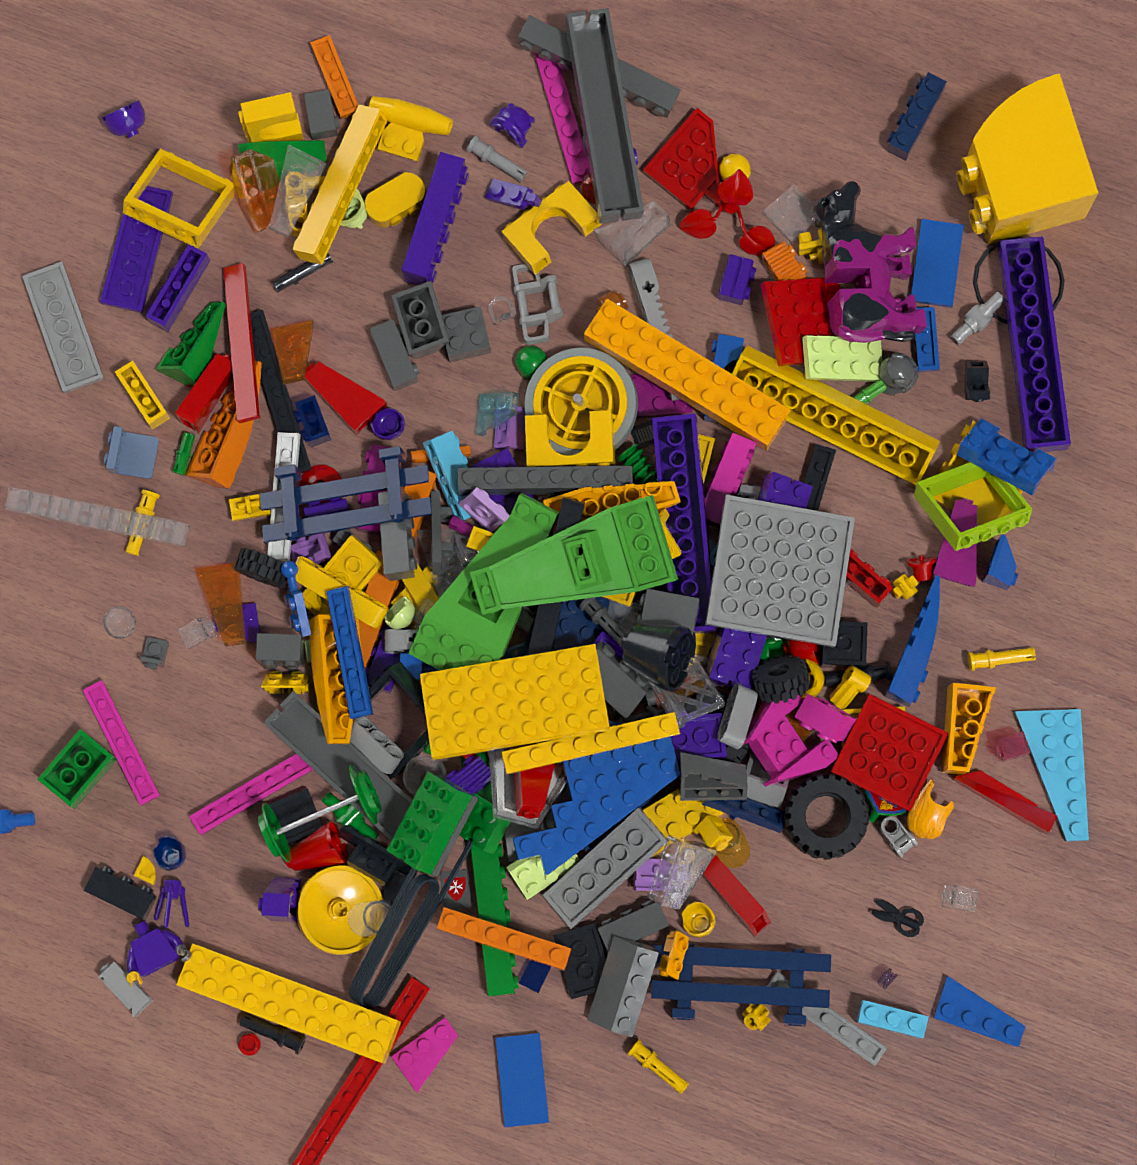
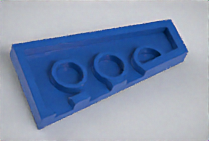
M949 976L946 977L933 1017L934 1019L1019 1048L1025 1025Z

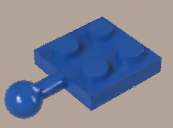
M286 561L281 566V572L283 576L287 577L289 588H286L287 594L284 595L287 608L290 607L292 613L289 616L291 628L295 629V632H298L303 637L311 635L303 594L298 589L296 580L298 565L294 561Z

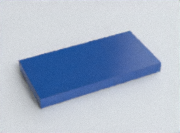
M921 219L911 295H915L916 303L953 307L963 224Z
M540 1033L496 1038L505 1127L549 1123Z

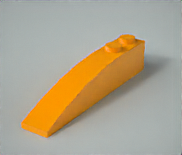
M674 481L640 485L625 484V486L610 485L597 488L584 487L543 500L544 505L560 512L563 497L585 502L581 522L608 508L651 495L654 496L658 511L681 503ZM556 521V524H555V526H554V528H553V530H552L553 535L555 534V530H556V526H557V521Z
M317 615L308 622L311 631L309 640L313 679L322 726L327 744H349L353 719H350L331 615ZM355 617L360 641L359 619Z

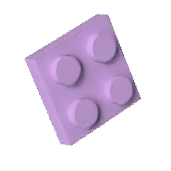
M478 487L465 496L458 504L489 532L502 525L510 516L506 513L503 506L492 501L488 493Z

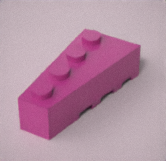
M732 433L729 443L725 442L721 454H723L721 462L717 461L713 470V474H715L712 482H708L704 493H707L705 498L707 524L720 529L725 496H736L754 455L756 442Z

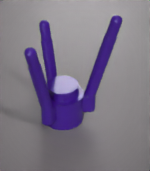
M164 880V887H161L154 920H158L164 898L167 899L164 918L165 928L169 924L172 900H177L178 895L181 899L185 926L189 927L185 888L181 887V881Z

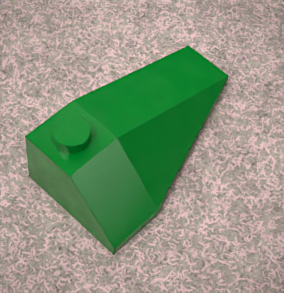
M324 140L268 141L238 144L245 192L267 190L273 187V185L283 180L285 181L286 176L291 172H306L327 162Z
M209 302L193 321L194 327L188 332L182 333L179 337L182 339L174 349L172 347L168 349L156 370L184 385H195L210 363L226 304L224 302Z

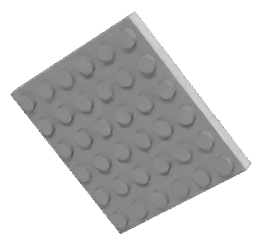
M726 495L705 625L836 647L855 518Z

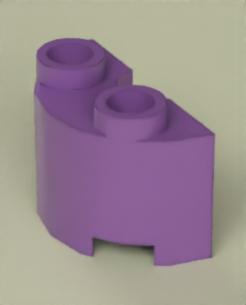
M325 533L299 538L296 540L297 543L291 546V556L295 563L299 556L306 557L318 565L331 560V553Z

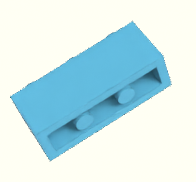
M862 1000L856 1023L923 1039L929 1016Z

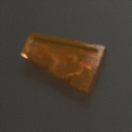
M313 320L271 329L284 385L305 380L314 328Z

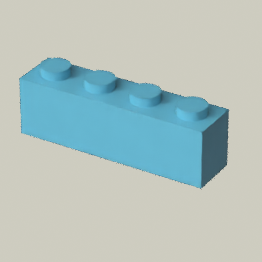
M453 431L423 442L449 507H452L453 516L455 515L462 520L472 517L458 505L465 496H457L458 468H468V461L461 452L458 437Z

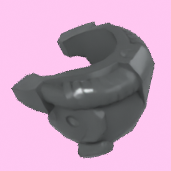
M892 353L883 356L879 372L882 381L886 383V390L882 393L895 396V394H904L911 390L919 377L918 366L915 361L904 353Z

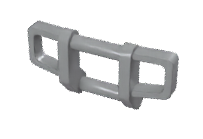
M526 264L513 266L512 272L515 283L513 290L518 300L521 317L519 323L520 327L523 328L525 344L531 345L549 341V324L564 315L563 309L560 307L556 287L558 284L557 276L550 275L540 279L539 273L535 275L536 282L518 284L517 274L531 270ZM548 290L552 309L546 313L529 316L525 295ZM545 325L544 335L528 336L527 327Z

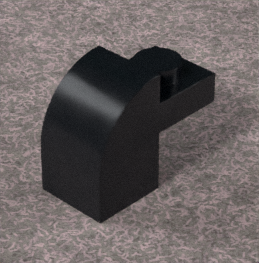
M965 360V400H972L974 402L990 400V388L988 385L989 366L987 361Z

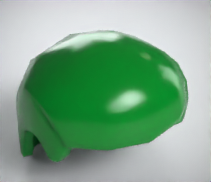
M536 346L522 348L518 351L515 359L520 376L531 380L535 371L547 360V356L542 349Z
M766 638L759 665H762L761 662L765 660L767 662L770 661L769 658L774 657L776 659L780 655L784 656V644L781 638Z

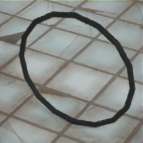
M1000 241L983 253L975 267L973 284L977 300L980 304L985 303L981 299L977 284L979 268L988 253L999 246ZM1045 247V251L1057 265L1061 280L1059 295L1053 304L1054 311L1062 299L1065 279L1060 262L1051 250ZM993 313L995 319L1007 324V320Z

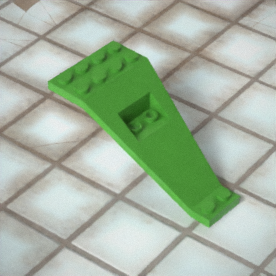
M521 493L508 519L499 527L426 613L409 654L438 670L502 660L522 607L501 609L482 615L478 599L475 596L470 572L489 567L549 538L559 517V512Z
M653 495L608 508L489 567L470 572L482 615L507 608L632 593L678 580ZM579 547L583 549V554L579 553ZM586 568H587V569L589 570V572H590L589 576H587V575L585 574V569H586Z

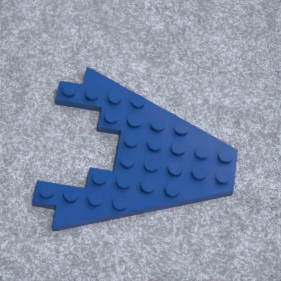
M609 721V727L623 724ZM671 737L563 761L562 764L572 801L551 806L556 828L513 838L517 859L523 860L540 855L544 875H549L680 775Z

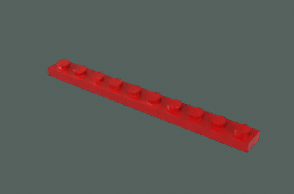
M411 977L387 1017L401 1022L391 1051L431 990L413 977ZM365 1056L360 1057L292 1165H319L383 1063Z

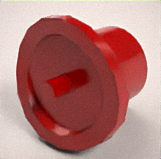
M919 555V558H910L906 562L908 566L912 567L913 575L917 581H926L933 578L932 568L933 563L937 561V557L923 558V555Z

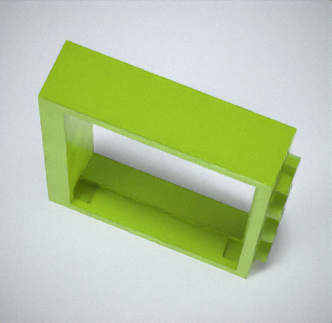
M971 462L917 482L914 492V498L955 551L969 548L975 543L987 541L996 535L1005 534L1009 530L1025 526L1029 523L1032 508L1015 486ZM986 477L1013 513L960 533L933 496Z

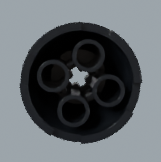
M635 623L629 635H625L622 639L621 647L624 648L621 664L632 669L660 689L675 692L681 687L688 676V672H685L689 665L690 658H694L695 632L685 626Z

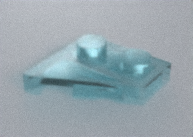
M515 392L480 394L476 435L484 436L491 427L497 428L505 420L515 416L519 394Z

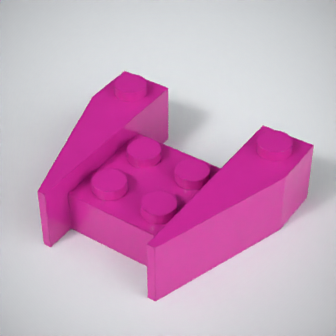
M797 695V699H788V702L785 703L780 701L779 704H774V701L771 703H766V700L763 701L750 722L743 745L749 744L771 777L763 784L765 787L817 772L826 768L839 756L831 742L825 739L807 749L786 718V714L803 702L799 695Z

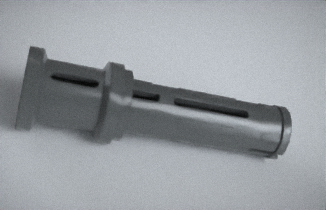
M596 597L585 598L579 608L582 611H586L592 618V622L599 624L621 646L622 639L627 634L609 616L608 609L606 607L603 608L596 601ZM611 627L621 636V638L611 629Z

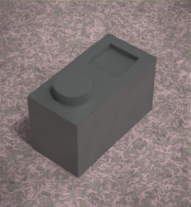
M323 90L304 94L312 139L317 140L338 136L337 129L340 128L339 117L334 116L330 91Z

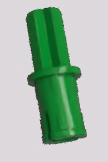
M183 433L179 450L176 451L177 456L172 473L186 475L189 459L192 458L191 450L195 439L194 434Z

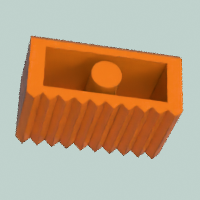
M785 241L762 253L761 258L775 281L806 279L807 270L802 262H797L794 257L796 256L795 250L790 244L787 245Z

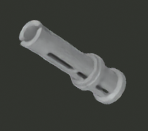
M477 135L473 137L466 149L467 152H473L479 156L481 161L486 163L489 161L517 179L520 183L528 173L527 170H524L496 152L493 145L489 146L479 140Z

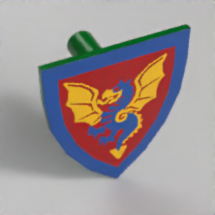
M864 790L873 807L869 816L870 822L876 823L880 815L896 816L907 812Z

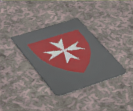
M469 869L458 871L443 898V908L454 910L472 907ZM452 871L440 872L441 888H443Z

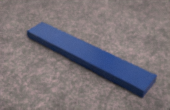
M345 586L326 591L350 719L374 715L350 588Z

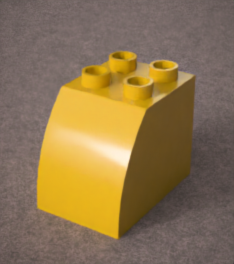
M1060 73L1040 79L1022 88L998 106L975 135L968 155L962 157L963 169L957 171V181L962 195L972 194L975 209L969 210L973 232L975 235L984 233L988 245L1085 219L1098 195V189Z

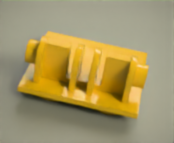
M272 671L266 674L261 688H265V692H269V694H280L281 688L282 694H285V688H288L289 694L292 693V688L296 694H304L309 692V683H307L309 674H304L301 671L291 672V674Z

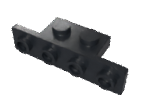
M342 825L340 828L339 837L356 847L347 860L346 865L385 886L395 870L406 876L409 874L412 867L406 864L405 860L399 859L388 852L387 848L379 845L376 840L361 835L353 827ZM418 870L416 871L412 879H414L417 876Z

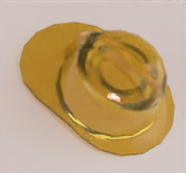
M721 818L733 835V838L722 851H717L714 847H712V850L727 868L735 869L741 867L750 857L749 843L740 826L734 820Z

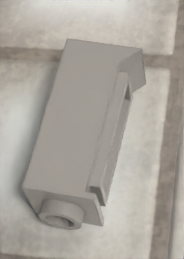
M108 962L101 968L100 972L102 974L98 978L103 980L102 982L129 1010H132L133 1018H136L154 1001L135 980L132 982L133 987H130L126 979L128 973L117 962L112 964Z

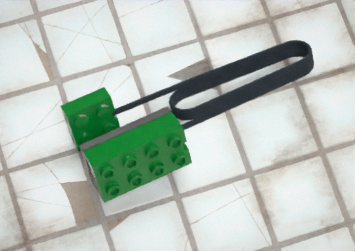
M427 772L387 848L388 852L399 859L405 860L404 862L412 868L349 988L350 998L363 1008L373 1009L382 1003L439 907L472 846L475 845L479 849L494 855L512 820L497 816L496 804L476 793L471 794L449 779ZM458 836H461L468 840V843L439 893L440 886L438 881L428 874L438 876ZM417 870H418V871H421V872H424V873H427V874L418 875V876H416V877L412 880V878H413V876H414V874L416 873ZM430 881V888L425 899L374 986L363 997L417 891L423 884Z

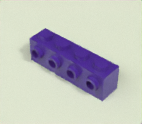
M189 244L181 252L177 265L171 269L168 280L159 289L155 302L150 305L146 313L149 323L167 333L210 262L207 253Z

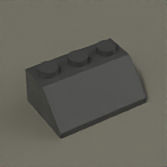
M432 281L391 295L410 356L415 359L422 358L437 352L450 342Z
M600 641L596 645L605 700L623 717L627 718L645 696L649 685L644 677L639 674L637 675L632 669L621 664V659L615 654L611 646L605 645Z

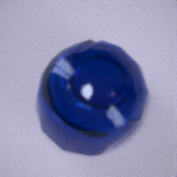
M170 835L159 838L158 845L153 849L154 860L158 867L167 871L181 867L186 859V848L183 843Z

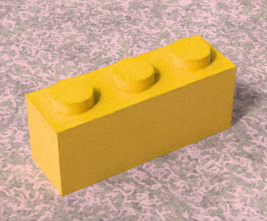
M133 360L115 371L152 430L170 419Z

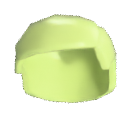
M402 597L386 613L384 617L386 624L392 629L407 627L412 623L415 616V606L407 597Z

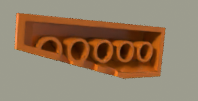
M255 361L259 396L262 363ZM234 389L228 395H225L222 400L224 406L220 413H215L211 419L214 423L209 432L204 431L186 473L187 477L217 488L230 489L231 484L234 482L235 474L242 462L254 420L244 423L237 421Z

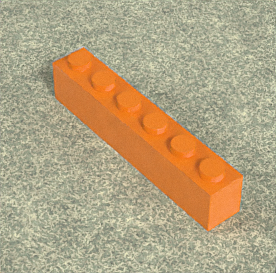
M445 907L437 929L563 971L566 969L571 953V948Z

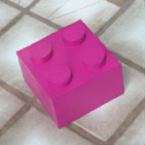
M809 694L806 695L795 715V718L801 721V726L818 732L817 735L827 741L831 740L834 743H837V741L846 742L857 718L825 699Z

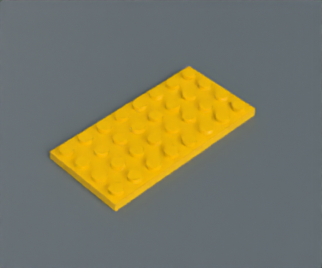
M596 644L420 674L433 760L610 730Z

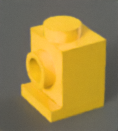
M707 815L693 830L696 834L702 835V840L708 847H714L717 851L725 849L728 846V842L733 838V835L720 817Z

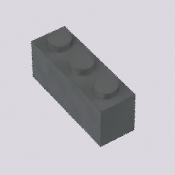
M390 320L370 328L371 335L394 391L417 383V375L420 372L416 363H411L409 359L410 355L407 346L403 344L401 339L403 333L400 324L396 325L394 320Z
M647 901L640 905L642 909L633 912L630 909L621 913L622 918L613 921L610 918L601 922V927L598 928L607 952L609 951L613 935L636 942L669 927L659 902Z

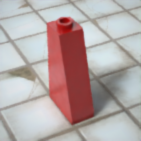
M217 353L175 412L181 424L200 433L233 378L231 356L227 354L222 356Z
M321 362L309 365L304 371L303 377L305 381L355 435L360 433L374 420L377 412L388 408L387 402L383 398Z
M535 743L514 746L512 749L534 745ZM555 764L514 773L517 816L527 819L540 816L545 806Z
M715 853L711 857H705L700 862L698 869L701 875L754 937L771 923L763 907Z

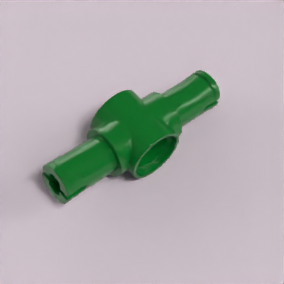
M328 792L322 799V802L327 807L341 802L331 792ZM351 803L333 811L337 818L336 821L341 825L353 827L367 838L370 837L374 840L378 838L379 834L365 823V816Z

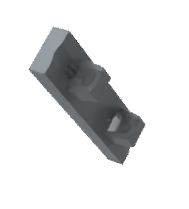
M431 491L433 575L442 574V558L453 557L454 555L453 543L441 542V523L451 521L453 510L452 507H441L440 491Z

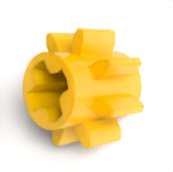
M903 574L892 583L895 586L892 589V593L897 599L903 597L906 601L918 592L916 586L919 583L913 575L908 578L906 574Z
M750 1004L742 1013L745 1016L744 1024L751 1030L759 1029L762 1031L771 1021L768 1017L769 1011L764 1005Z

